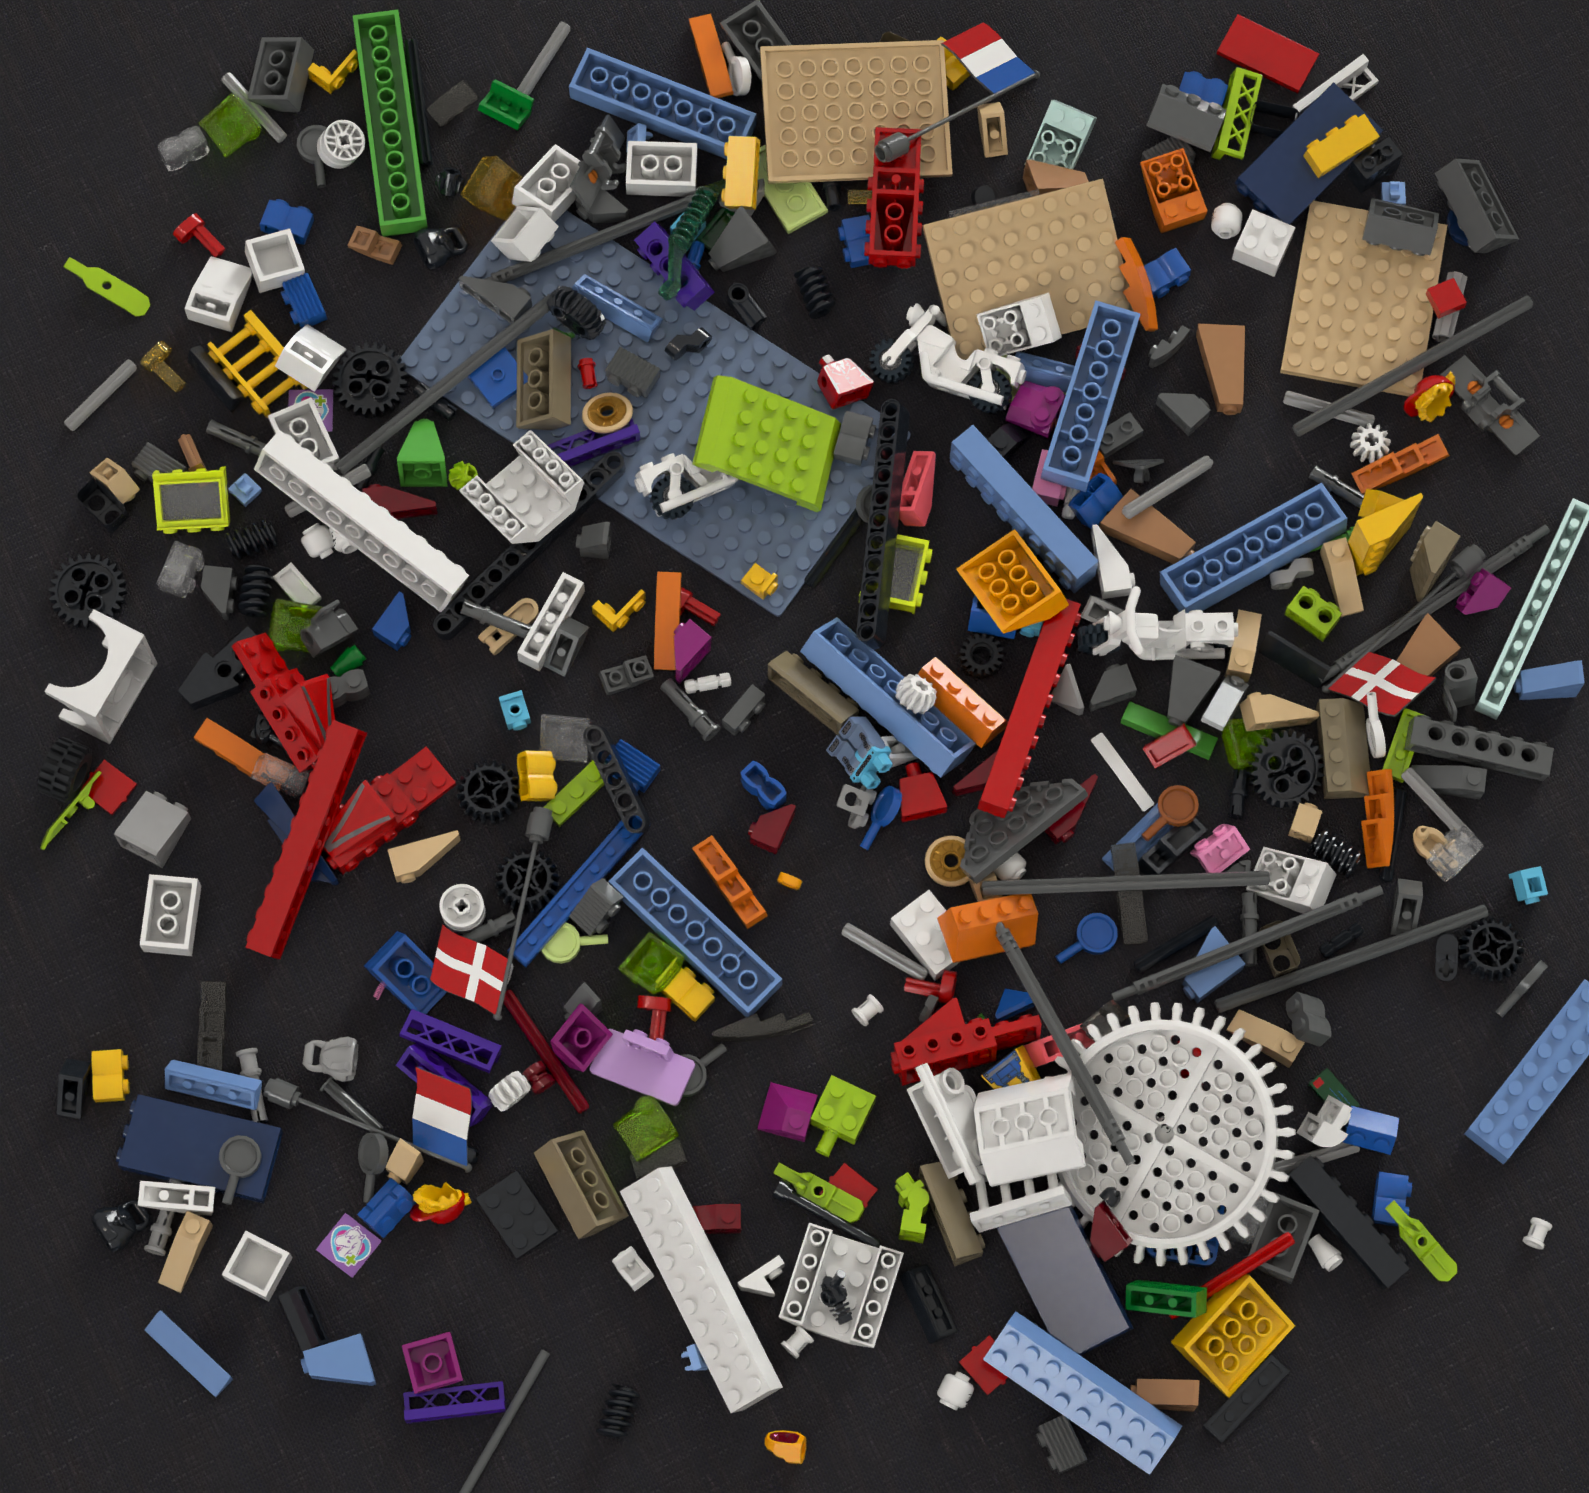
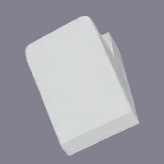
M778 1255L739 1281V1289L741 1291L775 1297V1293L766 1279L770 1278V1280H773L781 1275L785 1263Z

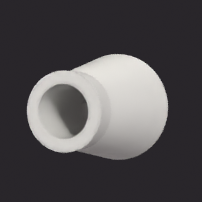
M1320 1234L1315 1235L1308 1242L1321 1267L1326 1268L1328 1272L1342 1263L1341 1252L1322 1238Z

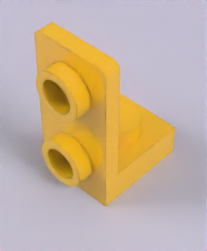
M353 50L332 75L324 66L319 67L312 63L308 68L309 79L331 94L335 89H339L343 85L345 77L349 72L352 73L357 69L359 65L357 51Z
M641 589L616 615L615 610L608 603L603 605L599 600L592 606V613L614 632L618 627L620 629L623 628L629 621V616L634 611L638 612L645 605V592Z

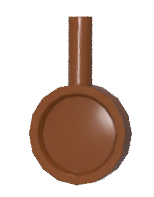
M1181 785L1170 786L1165 789L1158 800L1160 817L1142 834V837L1149 841L1166 824L1180 827L1191 823L1197 816L1199 808L1198 798L1195 793L1188 787Z

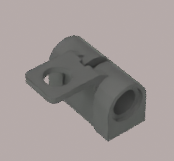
M338 599L321 608L311 619V625L300 631L301 640L313 658L349 639L358 630L345 610L338 609L333 612L340 603Z
M1470 658L1452 662L1445 669L1442 699L1452 722H1456L1458 707L1475 703L1478 677Z

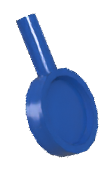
M887 786L875 799L871 810L872 824L860 844L862 848L869 850L880 827L887 826L895 818L902 801V793L899 789Z
M1092 913L1085 916L1080 921L1076 931L1077 942L1056 955V960L1062 964L1082 949L1093 955H1102L1109 952L1115 945L1118 937L1115 922L1109 916L1102 913Z

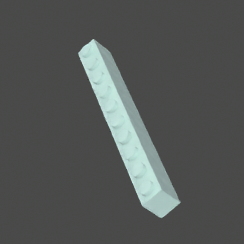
M1574 498L1569 504L1475 707L1476 711L1495 720L1501 713L1588 524L1589 505Z

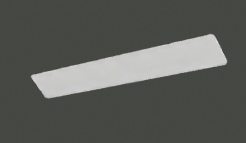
M1100 733L1092 738L1091 742L1142 811L1152 807L1154 802L1104 734Z

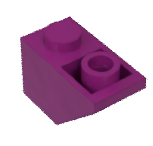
M1482 568L1480 572L1474 574L1471 579V585L1466 592L1464 591L1460 594L1455 607L1465 615L1498 608L1511 587Z

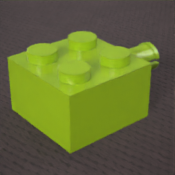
M831 1075L810 1119L811 1125L824 1131L815 1151L829 1157L837 1138L855 1145L874 1106L876 1096Z

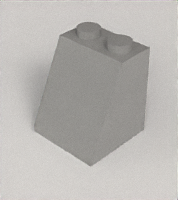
M146 791L116 829L114 836L121 847L163 868L190 822L191 817L187 812L188 809L182 804L175 802L173 805L166 801L167 798L158 792L152 794Z

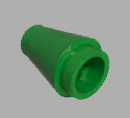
M354 644L352 647L348 646L330 668L337 677H341L344 673L362 666V662L366 660V657Z

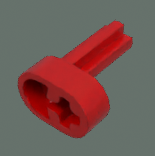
M197 213L188 217L174 230L173 235L181 244L195 236L216 258L220 257L226 250L204 227L205 222Z
M681 587L680 616L686 609L714 626L721 614L693 598L692 592Z
M944 970L941 984L907 977L904 991L925 996L932 994L939 998L938 1001L940 1003L946 1004L954 997L957 972Z
M638 995L637 1008L652 1010L650 1039H664L666 1014L671 1011L672 999Z

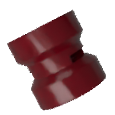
M542 1061L532 1064L522 1073V1076L524 1075L531 1083V1089L535 1095L544 1092L555 1083L553 1076L546 1072V1066Z

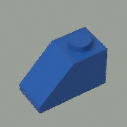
M400 591L372 628L376 638L396 651L401 646H406L411 638L404 595Z

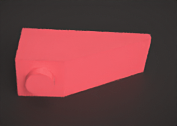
M913 451L902 484L899 519L904 526L926 525L932 507L935 452Z
M1092 1019L1065 1029L1070 1040L1077 1039L1087 1048L1095 1043V1040L1088 1032L1087 1026L1094 1024L1097 1027L1095 1020ZM1051 1035L1024 1045L1035 1067L1052 1062L1057 1056L1063 1057Z

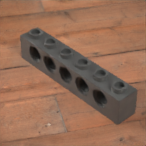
M1425 715L1415 716L1409 722L1404 750L1539 781H1544L1550 776L1554 748L1547 747V744L1543 742L1529 743L1525 742L1523 738L1516 736L1507 738L1495 731L1481 732L1477 731L1478 729L1473 726L1459 727L1455 726L1451 721H1433L1431 717ZM1429 732H1434L1438 740H1432L1429 737ZM1452 737L1458 738L1461 746L1455 745L1452 742ZM1475 742L1481 743L1484 751H1479L1475 746ZM1498 747L1505 749L1507 756H1502L1498 751ZM1521 753H1526L1530 757V762L1523 760Z

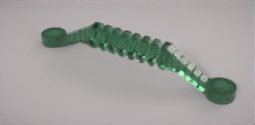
M726 179L698 187L695 195L692 197V201L688 203V207L684 210L680 221L677 222L676 227L669 236L668 280L662 284L658 291V294L665 301L673 298L680 290L682 258L689 250L706 217L709 216L720 192L725 188Z

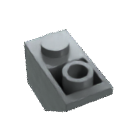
M204 565L201 590L224 620H229V615L234 612L235 599H232L233 590H237L238 576H235L233 568Z

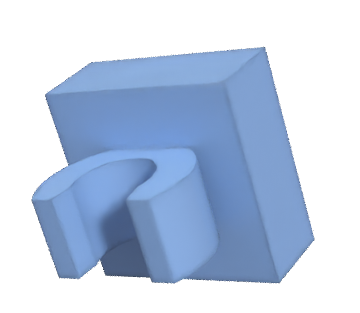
M638 123L627 131V147L628 141H646L652 138L653 134L646 132V125Z
M1382 182L1381 200L1406 205L1405 182Z
M246 473L228 488L229 492L245 507L262 492L261 487Z
M697 1345L687 1346V1352L682 1353L681 1357H689L691 1365L686 1366L685 1370H707L708 1367Z

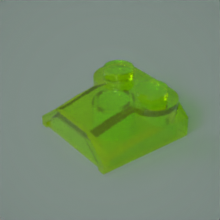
M233 93L198 123L208 133L226 158L247 141L255 140L260 135L262 129L249 109Z
M276 599L271 614L269 638L273 641L276 650L309 652L301 640L300 631L311 625V619L323 607Z
M1243 718L1230 720L1222 731V739L1229 764L1238 770H1244L1252 766L1248 764L1249 761H1255V757L1251 755V752L1258 753L1259 749L1256 747V744L1264 745L1263 737L1271 739V732L1273 730L1246 731ZM1273 756L1269 759L1268 764L1275 763Z
M649 932L618 969L632 983L655 994L664 990L680 972L685 957Z
M652 1096L641 1097L635 1103L634 1109L612 1124L636 1161L641 1160L679 1136L667 1114Z

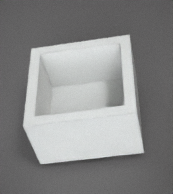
M518 206L491 242L510 260L532 262L538 258L543 246L553 239L554 232L559 226L541 208Z
M1252 209L1234 249L1232 260L1275 277L1291 242L1295 227Z
M290 229L245 241V254L259 293L283 287V282L304 275L305 269Z
M245 1231L222 1276L225 1280L269 1302L293 1257L289 1252Z

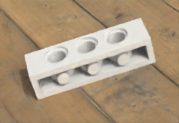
M564 572L561 574L517 652L520 662L538 671L541 670L558 627L568 617H571L585 592L584 582Z

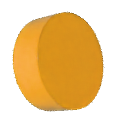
M780 872L777 879L780 884L794 890L800 889L803 882L783 872Z

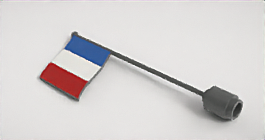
M984 22L941 43L942 46L956 56L972 77L992 95L909 137L896 132L880 140L874 149L877 158L881 162H891L907 154L911 140L1033 78L1038 79L1040 72L1037 70L1033 71L1020 60L1003 39Z
M415 1067L417 1091L412 1117L413 1143L404 1141L420 1152L465 1169V1172L469 1173L472 1170L471 1164L468 1163L467 1143L472 1113L471 1089ZM270 1078L265 1086L263 1096L267 1097L268 1101L291 1109L293 1106L301 1103L373 1133H380L395 1142L400 1140L399 1137L302 1099L299 1086L279 1078Z

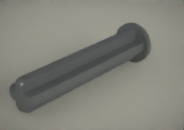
M330 1077L322 1085L320 1091H326L357 1121L382 1131L383 1126L335 1083L333 1077Z

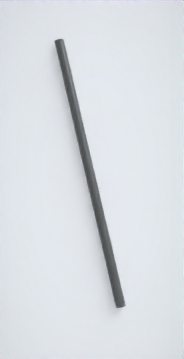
M541 1349L459 1493H471L550 1355L548 1352Z

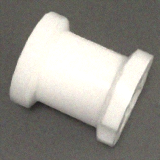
M869 994L864 1003L858 1008H853L851 1011L863 1026H867L869 1024L868 1021L884 1009L877 999Z
M1533 1217L1530 1221L1532 1225L1528 1235L1523 1238V1242L1533 1248L1542 1250L1545 1246L1543 1243L1547 1232L1551 1230L1552 1225L1547 1221Z
M800 1326L795 1328L796 1332L787 1341L781 1343L786 1351L796 1359L799 1357L801 1350L808 1343L814 1341Z

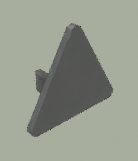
M1164 459L1113 460V465L1135 468V483L1149 481L1150 473L1148 468L1164 463Z

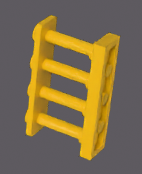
M250 310L243 315L246 322L245 328L218 349L210 341L207 344L208 354L216 364L219 363L224 368L222 371L227 377L238 384L237 388L244 395V398L248 396L252 400L251 406L259 415L263 413L268 418V415L271 414L267 406L294 385H300L303 390L308 387L288 375L285 381L260 399L254 392L253 388L278 370L275 365L284 347ZM250 335H256L260 339L259 345L231 365L224 355ZM270 351L274 355V361L246 382L238 372L264 352L268 353Z

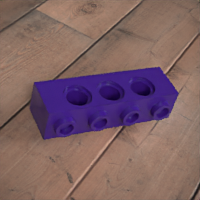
M655 221L634 240L639 246L637 251L644 259L647 260L649 258L652 262L650 265L652 270L658 276L661 274L665 278L662 282L671 292L674 290L677 293L675 298L684 308L688 306L695 311L715 293L665 229ZM662 249V252L657 255L658 251ZM675 264L674 269L670 271L671 267ZM688 280L687 285L683 287L684 282Z
M417 1043L409 1046L396 1064L399 1069L416 1083L417 1073L415 1067H419L470 1088L472 1094V1113L469 1127L481 1122L493 1105L487 1096L427 1047Z

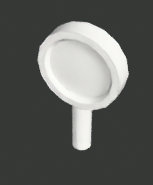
M724 42L721 47L729 63L728 74L733 94L735 96H745L748 94L751 86L749 62L743 56H735L730 43Z
M1369 692L1367 693L1369 718L1366 720L1367 740L1372 756L1380 758L1386 754L1385 737L1378 717L1376 693Z

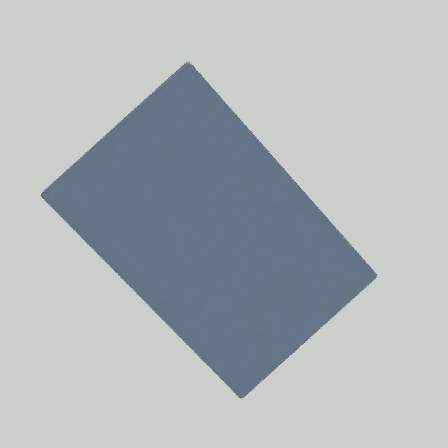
M517 207L513 209V211L510 213V215L507 217L504 223L508 220V218L512 215V213L515 211ZM566 210L555 222L559 227L554 232L553 239L540 250V255L599 231ZM490 240L463 276L485 279L490 277L491 273L498 272L501 269L511 267L523 261L508 259ZM613 240L517 277L512 281H507L508 284H513L517 288L522 287L526 289L531 295L533 307L545 296L556 290L558 286L572 288L586 274L661 317L663 321L648 342L606 318L603 331L595 339L587 340L575 334V338L571 339V425L555 430L519 429L516 427L517 393L493 409L468 376L443 395V398L513 444L529 430H532L546 445L588 430L582 420V411L586 403L593 397L610 392L625 396L632 404V419L634 424L638 426L641 440L614 450L619 452L624 458L625 473L598 500L759 606L780 617L805 584L804 579L856 508L858 493L864 487L873 484L880 412L861 400L832 410L817 383L818 372L753 330H750L708 301L701 304L695 311L688 306L684 308L675 298L677 293L674 290L671 292L662 281L665 278L661 274L658 276L652 270L649 263ZM458 282L401 356V363H405L406 366L404 371L409 376L431 388L508 327L510 323L462 290ZM549 311L507 344L505 348L517 362L518 339L545 332L554 327L565 333L572 331H569L560 321H557V318ZM700 327H703L712 336L710 343L700 353L686 352L675 361L664 351L668 343L676 335L691 336ZM619 347L660 368V378L647 398L641 395L640 397H635L627 391L628 388L621 384L615 386L607 380L608 377H606L605 369ZM592 358L593 362L596 363L594 370L598 384L597 387L583 389L581 371L577 368L580 359ZM717 375L736 378L835 417L841 423V426L846 411L873 417V425H876L874 438H869L867 446L870 447L867 461L863 460L861 466L833 458L822 508L819 512L796 505L797 501L738 479L732 487L694 502L692 508L683 517L676 520H671V518L664 519V516L658 517L655 510H653V503H650L652 495L649 494L647 497H644L642 492H638L634 482L636 479L635 475L641 471L639 467L653 462V465L662 462L661 458L674 453L675 457L683 454L693 462L713 377ZM606 410L601 415L609 416L613 411ZM908 431L907 441H908L909 438H910V432H909V431ZM596 433L594 440L609 434ZM582 440L575 441L572 448L587 442ZM559 448L552 450L556 455L565 452ZM606 454L570 468L582 478ZM613 461L608 467L615 469L620 466V463ZM664 474L653 480V483L651 485L652 490L654 488V485L660 479L664 478ZM596 477L591 483L599 485L603 482V479ZM691 483V485H690L691 489H692V488L697 489V488ZM755 563L771 575L773 573L778 575V588L771 596L767 595L764 600L741 584L742 578Z

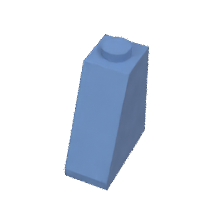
M1582 660L1521 670L1514 682V691L1518 693L1519 700L1576 697L1585 683Z
M1216 926L1210 930L1197 956L1229 944ZM1237 955L1187 975L1182 984L1184 986L1183 991L1190 1000L1194 999L1196 1003H1199L1243 970L1245 963Z
M361 1333L303 1351L304 1358L300 1359L304 1374L309 1373L312 1379L368 1386L376 1385Z

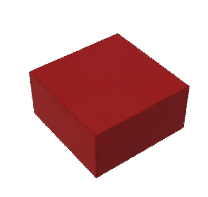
M1454 278L1432 286L1426 291V296L1438 319L1465 308L1467 303Z

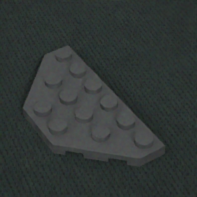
M1072 778L1062 779V783L1050 784L1049 781L1030 783V786L1021 787L1020 791H1014L1013 797L1017 798L1013 811H1007L1005 818L979 809L975 810L970 815L969 822L971 826L966 834L964 844L965 855L964 859H961L960 864L963 873L976 884L1088 797L1086 790Z

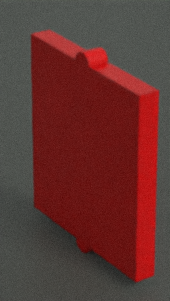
M104 759L94 773L91 772L89 774L90 777L84 783L82 789L95 773L100 771L101 774L93 782L88 796L96 804L113 815L123 802H127V797L135 789L137 783Z
M845 1163L834 1176L829 1177L828 1183L860 1199L863 1202L864 1208H867V1203L878 1191L877 1188Z
M990 1335L977 1347L973 1346L972 1351L959 1361V1364L987 1396L1000 1384L1004 1385L1005 1380L1008 1378L983 1360L995 1342Z

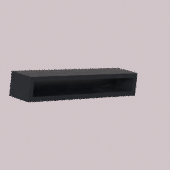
M1311 1155L1308 1156L1287 1174L1289 1176V1183L1310 1207L1320 1210L1318 1216L1381 1289L1389 1288L1409 1270V1267L1406 1265L1408 1263L1406 1258L1389 1246L1391 1242L1388 1237L1382 1232L1379 1234L1373 1227L1375 1225L1373 1220L1367 1214L1363 1215L1356 1208L1358 1204L1350 1195L1346 1196L1340 1189L1342 1187L1340 1182L1334 1176L1329 1177L1324 1171L1325 1166L1317 1157L1313 1158Z

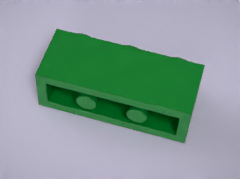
M1135 1280L1126 1285V1310L1196 1318L1207 1311V1288Z

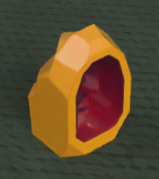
M773 1431L766 1435L765 1446L767 1450L773 1452L778 1458L784 1459L787 1463L802 1464L806 1453V1437L793 1431Z

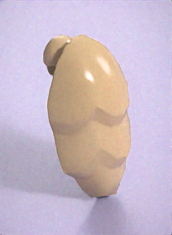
M1419 826L1415 829L1413 843L1420 856L1426 858L1433 867H1440L1444 870L1456 868L1458 863L1454 853V845L1444 837L1442 832L1427 826Z

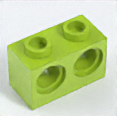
M1303 586L1288 605L1284 615L1323 642L1340 620L1342 613L1334 603H1327L1320 598V594L1317 591ZM1302 601L1308 602L1311 608L1303 609L1299 603ZM1319 616H1327L1330 619V622H1321L1319 620Z

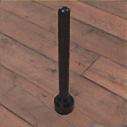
M781 1179L772 1195L780 1201L782 1199L785 1201L790 1200L864 1243L876 1248L880 1247L881 1241L878 1238L794 1192V1188L790 1187V1183Z

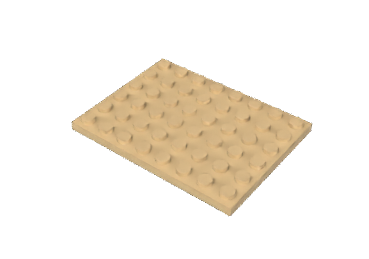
M944 40L761 46L760 62L768 184L868 180V177H873L875 127L923 130L948 117L944 46L941 45ZM949 122L921 135L920 178L952 177Z
M1103 179L922 225L948 332L956 341L955 351L957 355L963 360L968 359L975 350L984 351L986 348L976 314L1027 298L1049 293L1061 334L1087 328L1095 300L1134 311L1123 293L1124 290L1129 288V285L1119 269V266L1123 264V260L1115 244V241L1118 239Z
M1313 201L1308 210L1280 373L1360 388L1427 351L1434 309L1426 296V291L1428 288L1438 284L1447 225L1438 223L1431 255L1418 256L1409 250L1402 249L1397 251L1387 245H1371L1366 240H1362L1368 210ZM1424 368L1381 392L1411 396L1414 394L1416 385L1422 380Z

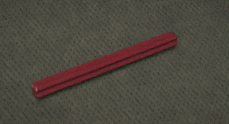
M507 990L503 1003L579 1114L585 1112L589 1108V1104L512 990Z

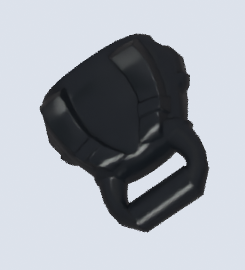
M446 227L439 230L422 228L414 235L415 247L424 265L431 270L442 267L451 257L463 254L469 246L462 230L457 227ZM449 233H453L460 248H454V244L448 235Z
M128 1200L118 1205V1207L97 1209L91 1221L107 1248L115 1252L123 1250L129 1245L130 1239L134 1234L147 1228L151 1216L145 1207L138 1206V1200ZM130 1206L134 1208L143 1222L142 1224L135 1223L133 1216L127 1211Z

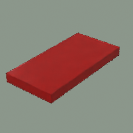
M1237 14L1217 50V55L1252 72L1263 75L1262 77L1297 94L1319 56V53Z

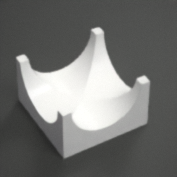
M93 609L89 619L98 625L106 635L102 645L108 649V655L103 668L92 680L80 686L59 687L49 683L45 693L73 710L70 711L63 708L59 715L61 720L110 744L156 667L157 661L144 634Z

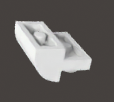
M1328 1095L1317 1116L1308 1112L1297 1134L1321 1147L1336 1146L1348 1136L1347 1133L1340 1129L1348 1123L1352 1108Z

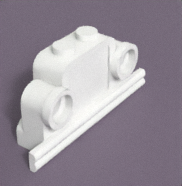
M928 1063L916 1067L915 1069L921 1082L908 1088L907 1091L948 1179L964 1172L969 1185L981 1181L982 1178L976 1168L982 1164L979 1155L974 1115L977 1097L973 1089L965 1085L963 1076L954 1068H948L942 1073L933 1076Z

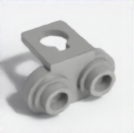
M847 784L843 785L836 805L851 812L848 821L849 827L856 829L866 825L869 814L865 812L868 804H873L877 794L876 791L867 789L864 785L860 789ZM849 792H853L857 796L854 806H849L845 802V796Z

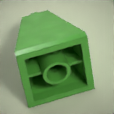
M420 419L414 422L398 454L397 464L401 487H448L445 456L434 422L429 419Z

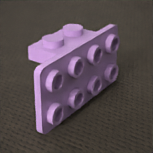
M608 1029L613 1035L592 1061L590 1072L667 1104L677 1106L695 1069L694 1061L675 1054L669 1046L670 1043L660 1038H656V1040L647 1038L648 1035L640 1030L634 1029L632 1032L626 1029L624 1033Z

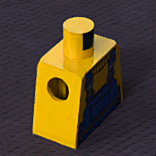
M1023 1045L1016 1048L981 1075L993 1089L1041 1079Z

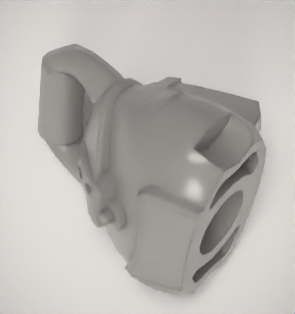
M349 1036L332 1039L329 1042L312 1040L305 1045L302 1064L312 1072H323L341 1082L353 1080L358 1060L357 1040ZM315 1046L321 1048L318 1065H312Z

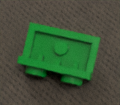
M495 79L491 84L490 92L479 103L478 111L519 130L531 116L534 99Z

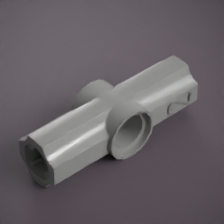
M1456 271L1448 272L1446 281L1454 278L1462 294H1464L1467 276ZM1460 310L1439 319L1437 317L1432 335L1433 339L1437 342H1443L1454 336Z

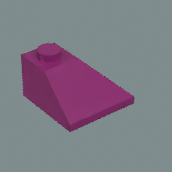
M691 619L686 624L680 623L674 631L675 677L678 684L711 651V636Z
M580 1003L550 1042L553 1052L569 1068L584 1072L613 1034Z
M770 1082L758 1130L805 1142L818 1095Z

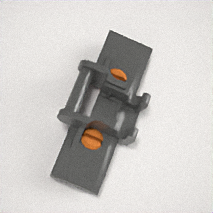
M610 114L606 115L601 126L596 128L595 137L591 138L589 149L582 155L583 161H579V169L570 185V188L575 192V195L586 210H590L600 189L612 190L617 188L619 181H610L609 179L612 174L625 172L627 167L625 163L621 165L615 163L621 157L619 150L625 141V137Z
M1464 355L1440 374V376L1446 377L1450 371L1453 373L1456 383L1454 391L1463 400L1461 409L1483 432L1489 430L1490 433L1493 432L1515 457L1540 437L1536 430L1517 411L1526 400L1523 397L1520 398L1500 377L1498 370L1486 378ZM1491 383L1512 403L1511 406L1505 403L1502 405L1497 403L1490 394Z

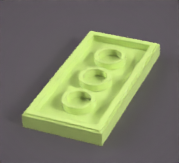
M766 145L760 147L758 180L764 179V197L787 234L828 213L827 207L811 182L768 184Z

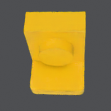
M756 563L741 580L742 585L763 600L767 595L771 596L779 586L777 584L778 575L775 573L771 575Z

